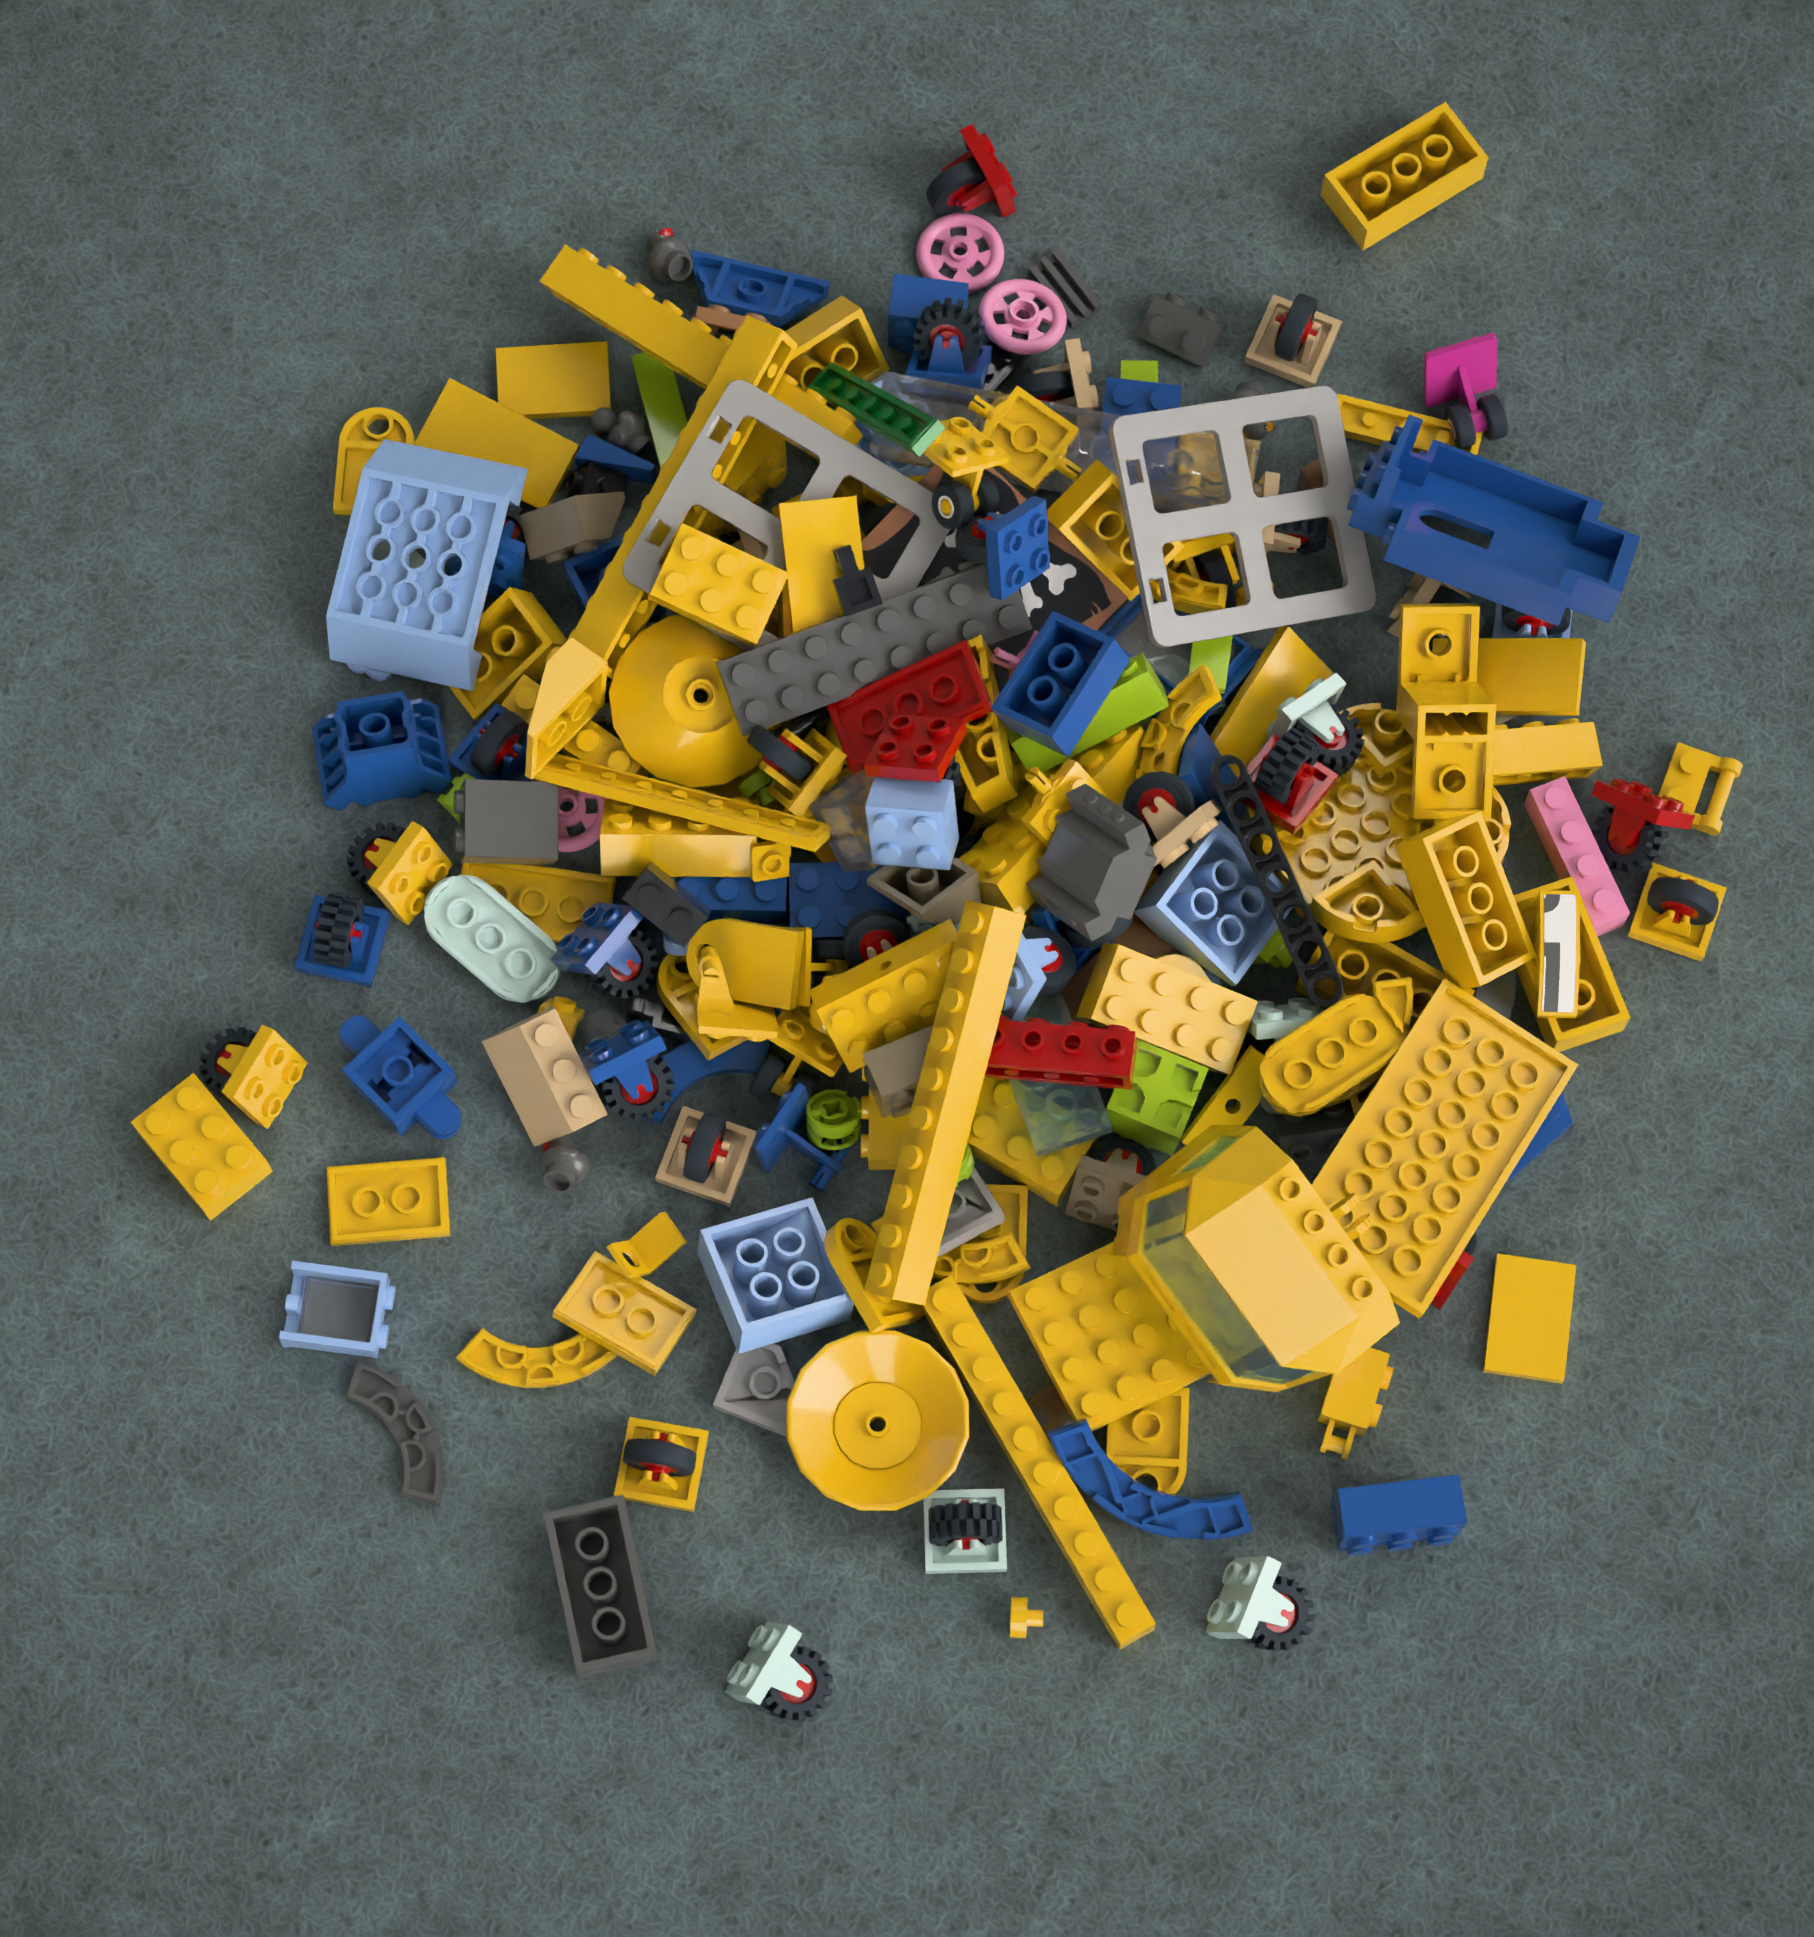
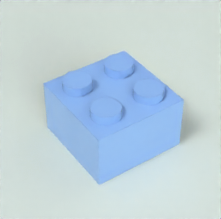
M874 777L865 805L872 863L950 870L959 840L953 780L942 779L941 782Z

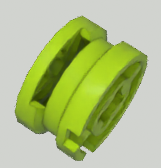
M833 1089L816 1093L809 1099L806 1105L807 1137L812 1144L826 1150H842L858 1141L861 1135V1107L856 1097L850 1098L847 1096V1091ZM824 1138H828L825 1143H821ZM841 1138L842 1144H837L835 1139Z

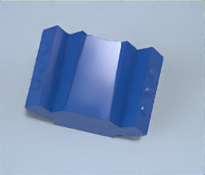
M404 691L341 701L337 702L338 708L334 714L324 715L312 727L323 803L333 809L343 811L351 802L366 807L383 800L406 797L410 799L416 798L424 789L440 794L451 783L440 708L438 705L422 698L409 700L405 697Z

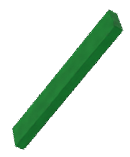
M833 362L829 363L806 389L810 388L827 400V406L835 410L838 406L845 409L857 419L856 422L918 457L946 429L938 419Z

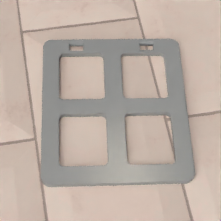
M736 380L727 386L627 556L622 568L624 578L629 583L650 594L661 570L659 560L692 506H700L764 544L768 552L763 561L785 571L780 519L715 481L711 475L720 456L740 422L745 417H752L819 458V466L798 502L832 498L842 479L850 476L919 518V526L889 577L881 579L873 574L882 600L918 586L950 529L940 525L932 510L933 492L749 382ZM720 418L731 425L721 444L708 439ZM659 521L671 528L660 548L648 542ZM702 625L744 651L752 649V647ZM763 630L755 647L779 638Z
M1328 386L1304 388L1125 415L1111 422L1109 438L1147 632L1150 641L1155 646L1164 648L1361 613L1370 610L1374 606L1376 592L1364 531L1348 526L1353 511L1346 508L1355 485L1338 398L1333 389ZM1309 417L1313 424L1324 480L1323 486L1316 489L1257 497L1253 490L1242 434L1243 427L1292 418ZM1201 432L1212 433L1215 438L1225 489V503L1163 514L1156 512L1142 449L1144 441ZM1135 461L1139 483L1130 485L1126 462ZM1322 517L1329 518L1333 526L1343 586L1340 589L1283 599L1277 598L1273 593L1262 536L1263 528ZM1225 533L1231 534L1235 541L1246 597L1245 604L1232 608L1178 616L1174 611L1164 561V544ZM1158 579L1162 602L1154 604L1149 581Z

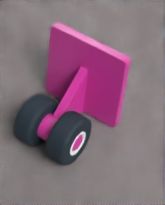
M1494 333L1473 337L1446 347H1439L1424 354V403L1429 408L1456 399L1459 400L1460 404L1446 408L1445 420L1450 422L1453 440L1456 447L1461 450L1470 448L1476 443V433L1483 431L1485 437L1490 441L1504 438L1508 433L1507 417L1499 397L1495 394L1480 397L1477 403L1474 394L1494 389L1497 386L1498 339Z

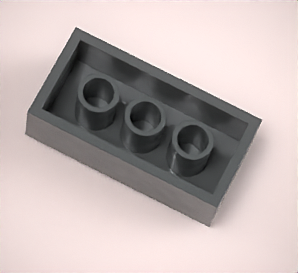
M624 1495L543 1513L575 1669L579 1679L660 1661Z

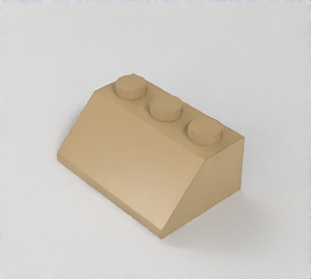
M553 1006L481 1041L534 1147L570 1134L608 1115Z

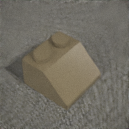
M624 491L575 495L520 515L530 560L546 558L547 564H554L568 560L569 552L574 551L575 554H583L596 550V543L611 538L625 501Z
M953 857L950 870L884 865L867 878V885L922 920L938 924L951 919L954 926L960 923L966 900L981 903L978 871Z
M933 1025L863 1054L864 1076L883 1118L891 1114L894 1118L911 1112Z

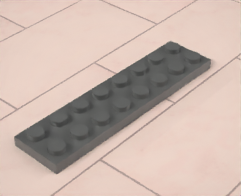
M979 564L884 599L881 605L847 617L845 615L838 616L716 661L715 663L741 735L751 734L758 725L768 728L846 699L862 687L964 640L969 641L982 635L988 646L1031 630L1032 626L1019 589L1002 601L990 597L987 564Z

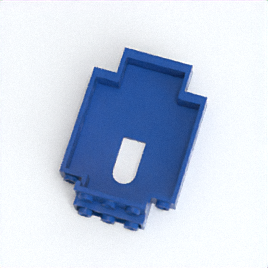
M1408 415L1403 428L1395 427L1390 442L1383 441L1377 454L1370 452L1346 508L1353 511L1348 526L1383 538L1382 544L1389 546L1384 561L1559 626L1566 608L1610 623L1622 594L1640 536L1597 521L1603 502L1434 439L1428 452L1420 450L1419 454L1412 452L1423 422L1422 419L1412 415ZM1432 515L1490 536L1492 540L1489 548L1485 549L1426 526L1419 517Z

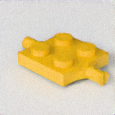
M1018 385L1009 397L995 408L978 395L970 402L968 409L986 420L981 433L994 440L1001 449L1009 454L1008 463L996 467L1028 490L1035 493L1045 478L1055 472V470L1071 479L1072 482H1075L1081 476L1084 469L1066 458L1067 449L1078 436L1080 429Z
M1067 759L1058 772L1049 779L1046 778L1038 767H1032L1028 770L1031 774H1025V779L1037 790L1033 805L1021 821L1048 848L1056 830L1057 822L1055 817L1071 809L1066 793L1086 783L1112 802L1114 801L1077 761Z

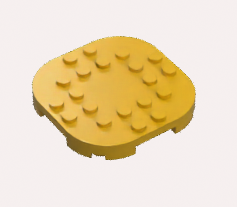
M1368 703L1346 709L1350 712L1347 718L1351 720L1356 717L1359 721L1356 729L1363 728L1364 732L1361 738L1364 739V745L1351 769L1346 774L1343 772L1337 778L1336 784L1294 835L1272 822L1315 920L1323 927L1342 937L1360 942L1383 943L1403 939L1426 927L1395 845L1447 819L1414 820L1412 818L1414 739L1397 719L1396 710L1381 708V703ZM1493 786L1491 818H1484V821L1502 865L1509 845L1511 822L1506 804ZM1244 805L1243 819L1248 820L1252 818L1256 811ZM1260 835L1254 838L1251 846L1258 856H1264L1272 849V840L1267 835ZM1274 871L1273 873L1287 887L1288 875L1284 871Z

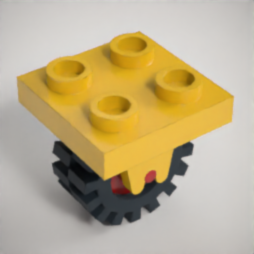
M412 821L405 830L400 825L397 828L394 823L388 822L387 827L382 823L375 824L376 831L373 832L368 827L364 830L367 836L361 838L357 835L354 839L358 846L349 847L348 852L352 857H347V864L350 867L348 870L366 892L368 891L371 896H378L396 919L409 926L415 916L423 910L425 900L431 889L438 882L446 878L453 863L423 826Z
M265 1025L260 1027L257 1034L251 1029L248 1031L245 1027H238L237 1032L232 1027L226 1029V1037L219 1032L214 1036L218 1042L215 1045L208 1042L205 1046L210 1051L209 1054L202 1053L200 1060L205 1064L199 1066L200 1073L204 1075L202 1077L203 1081L222 1099L229 1103H234L254 1123L268 1129L274 1118L280 1114L283 1104L294 1085L301 1079L303 1070L308 1062L274 1029Z

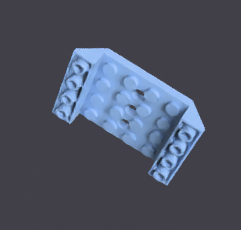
M384 439L362 469L326 614L330 660L473 692L482 654L473 650L490 578L508 506L519 507L528 469ZM382 541H388L391 546L389 556L381 561L376 560L374 556L376 545ZM419 548L424 549L426 553L424 564L418 568H412L409 563L411 553ZM453 556H459L462 561L460 571L453 576H448L445 572L447 560Z

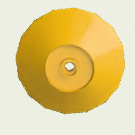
M683 615L668 616L639 632L618 658L609 689L613 728L629 756L657 779L689 788L724 785L754 769L764 755L747 741L749 735H741L715 663L716 661L741 653L744 650ZM703 690L707 695L706 702L698 703L693 697L694 691ZM781 723L770 726L766 729L770 732H773L781 726Z
M870 1330L857 1331L826 1344L800 1369L786 1402V1439L800 1472L825 1497L859 1511H897L930 1497L956 1471L969 1439V1401L955 1369L930 1344L896 1330H882L871 1333ZM873 1420H882L886 1425L885 1428L880 1432L873 1431L870 1427Z

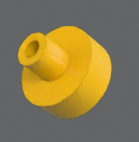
M1011 1596L1010 1638H1026L1027 1626L1043 1627V1610H1027L1028 1597Z

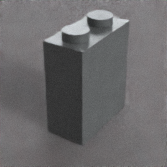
M465 779L460 786V790H455L453 806L454 813L460 814V828L454 829L453 848L454 852H460V863L553 866L558 860V785L538 781Z

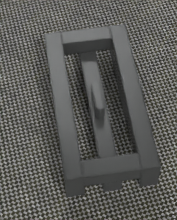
M1059 249L1054 251L1050 258L1047 256L1043 258L1039 265L1036 266L1034 264L1028 268V274L1035 282L1049 288L1061 300L1066 311L1067 324L1070 328L1075 327L1101 310L1102 303ZM1055 264L1059 266V268L1063 271L1066 277L1074 285V287L1081 294L1084 300L1088 303V308L1083 304L1080 298L1076 295V293L1072 290V288L1065 281L1062 275L1058 272V270L1054 266ZM1044 271H1047L1079 312L1077 315L1072 313L1042 273Z

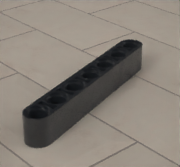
M1220 756L1211 766L1210 774L1213 784L1309 997L1319 1006L1329 1008L1342 1000L1345 995V985L1247 767L1236 756ZM1227 764H1235L1240 770V776L1233 784H1224L1220 781V770ZM1245 799L1254 801L1256 805L1254 816L1248 820L1238 819L1235 813L1237 804ZM1260 835H1267L1272 840V849L1264 856H1256L1251 848L1254 838ZM1274 871H1284L1288 875V885L1283 891L1273 892L1268 887V877ZM1294 906L1302 908L1305 914L1302 925L1297 928L1287 927L1283 919L1286 910ZM1309 942L1317 943L1321 949L1319 960L1313 964L1303 963L1299 955L1302 946ZM1330 978L1337 984V993L1330 1000H1321L1316 994V985L1320 980Z

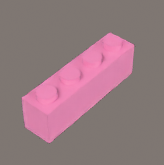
M1564 776L1530 789L1524 806L1559 880L1573 876L1597 936L1622 927L1630 912L1566 777Z

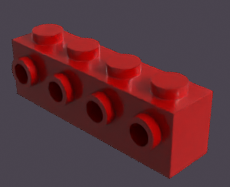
M1000 1015L984 1077L1132 1090L1137 1053L1135 1031H1129L1127 1027L1121 1025H1108L1104 1029L1092 1028L1086 1023L1077 1021L1067 1022L1066 1025L1050 1024L1049 1021L1040 1018H1030L1026 1022L1011 1021L1008 1017Z

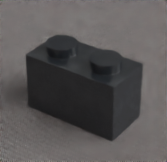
M649 861L626 889L622 899L683 948L709 918L711 912L710 908L652 861Z

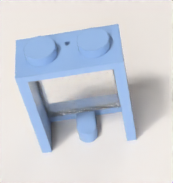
M292 1261L291 1270L294 1276L291 1293L287 1294L286 1323L284 1331H280L279 1335L282 1347H297L377 1359L379 1348L386 1349L388 1343L389 1325L383 1324L385 1309L392 1310L395 1300L396 1286H390L388 1273Z

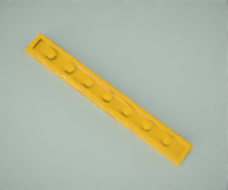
M556 754L532 778L816 852L830 838L831 825L560 754Z

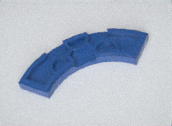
M768 1039L761 1042L746 1040L709 1061L692 1040L673 1049L662 1057L673 1074L672 1081L675 1083V1087L670 1092L672 1100L670 1103L665 1102L663 1105L665 1110L661 1114L659 1111L653 1113L654 1118L648 1121L662 1125L675 1101L692 1084L703 1078L726 1073L757 1075L768 1058L773 1042Z

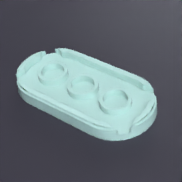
M458 875L441 880L431 889L424 906L425 924L429 935L494 993L508 1001L527 1003L544 997L552 990L560 975V969L550 960L558 951L556 944L544 931L494 888L478 877Z

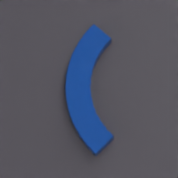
M1086 1418L1048 1431L1057 1455L1067 1472L1080 1488L1111 1515L1131 1526L1169 1538L1178 1537L1202 1540L1234 1537L1254 1531L1239 1490L1211 1497H1185L1164 1493L1133 1479L1110 1460L1093 1436Z

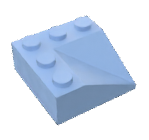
M1217 820L1219 825L1202 839H1199L1196 843H1193L1190 839L1185 842L1190 849L1162 871L1138 903L1134 913L1160 939L1231 986H1235L1278 929V926L1238 837L1221 820ZM1274 873L1270 874L1267 881L1269 889L1273 892L1283 891L1286 888L1285 885ZM1293 907L1286 910L1283 919L1286 918Z
M813 1198L700 1230L697 1254L738 1354L851 1320L854 1303L826 1254L824 1238L827 1231Z

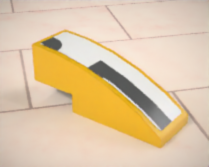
M1540 890L1535 900L1536 940L1534 942V950L1537 955L1535 958L1536 1018H1576L1580 966V891Z

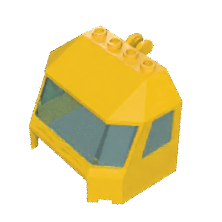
M1211 1125L1119 1198L1117 1213L1119 1215L1117 1237H1114L1112 1254L1126 1257L1213 1376L1206 1382L1223 1386L1279 1392L1334 1373L1338 1374L1400 1323L1390 1292L1352 1242L1353 1239L1361 1236L1375 1223V1218L1371 1213L1364 1214L1358 1217L1346 1229H1343L1337 1219L1357 1207L1360 1198L1356 1192L1345 1196L1341 1201L1328 1209L1295 1162L1257 1126Z

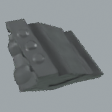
M1085 783L1066 793L1071 809L1055 817L1057 822L1056 830L1047 851H1045L1043 857L1037 859L1043 875L1027 883V886L1036 903L1092 942L1110 932L1117 917L1131 920L1158 858L1154 855L1152 845L1149 844L1151 840L1144 823Z

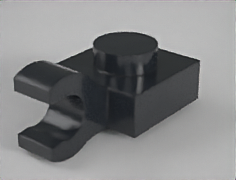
M850 545L834 550L833 554L842 577L832 580L843 614L847 617L883 604L871 568L858 569Z
M660 996L658 1003L649 1002L640 997L630 998L625 1019L626 1023L640 1020L643 1023L648 1020L661 1037L688 1043V1034L667 1009Z

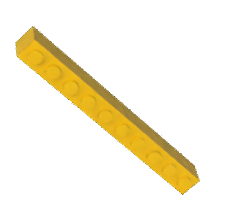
M564 245L540 279V282L548 291L706 390L714 376L717 364L723 359L733 340L725 335H721L719 339L709 334L712 331L709 326L695 317L691 321L681 316L683 311L670 301L665 299L662 304L653 299L655 294L639 282H636L634 286L625 282L627 277L615 267L608 265L606 269L602 268L597 264L599 259L586 249L581 247L577 252ZM784 372L771 396L856 446L863 436L854 425L857 419L839 406L835 411L825 405L827 400L810 388H808L806 393L796 387L798 382ZM757 421L758 424L762 425L766 429L770 430L774 434L778 435L782 439L786 440L790 444L794 445L798 449L802 450L806 454L810 455L811 457L819 461V458L814 454L810 453L809 451L805 450L804 448L800 447L799 445L795 444L794 442L790 441L789 439L785 438L784 436L780 435L779 433L773 431L772 429Z
M746 315L742 325L735 331L733 341L723 359L717 364L714 376L707 389L699 397L696 409L686 427L681 430L678 442L668 460L663 463L655 484L642 501L637 517L632 526L625 532L620 548L614 559L607 565L602 581L594 595L588 600L586 610L576 628L568 637V640L571 637L607 661V677L610 679L613 678L618 658L637 634L644 630L657 606V603L648 599V593L632 585L624 578L622 572L623 564L727 386L733 381L744 380L770 396L772 395L798 347V344L780 328ZM752 417L742 419L711 472L712 478L723 485L757 420ZM720 418L708 439L721 444L731 425ZM692 506L682 523L698 530L708 511L700 506ZM659 521L648 542L660 548L671 528ZM682 523L659 560L660 568H662Z
M970 900L965 901L864 1288L865 1291L892 1300L925 1305L1026 915Z
M950 1275L930 1286L925 1305H920L926 1319L1116 1646L1120 1650L1154 1631L1156 1625L1154 1619L954 1277Z

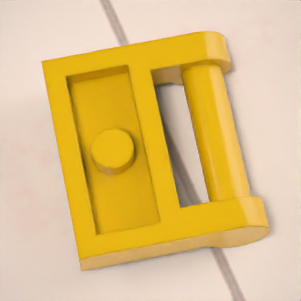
M1677 742L1658 796L1666 795L1685 803L1683 810L1695 815L1691 828L1713 836L1719 835L1723 825L1720 819L1734 778L1740 776L1743 764L1736 759L1719 757ZM1712 770L1720 774L1706 814L1700 815L1694 811L1708 771Z

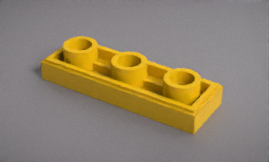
M1252 1045L1249 1046L1233 1067L1231 1075H1227L1181 1136L1180 1140L1183 1144L1187 1145L1211 1125L1242 1126L1261 1101L1262 1092L1258 1081V1071L1264 1057L1263 1053ZM1237 1099L1233 1107H1225L1228 1100Z

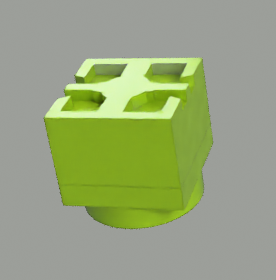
M1137 1039L1132 1090L1114 1088L1100 1126L1118 1133L1122 1138L1131 1139L1145 1148H1154L1173 1156L1209 1068Z

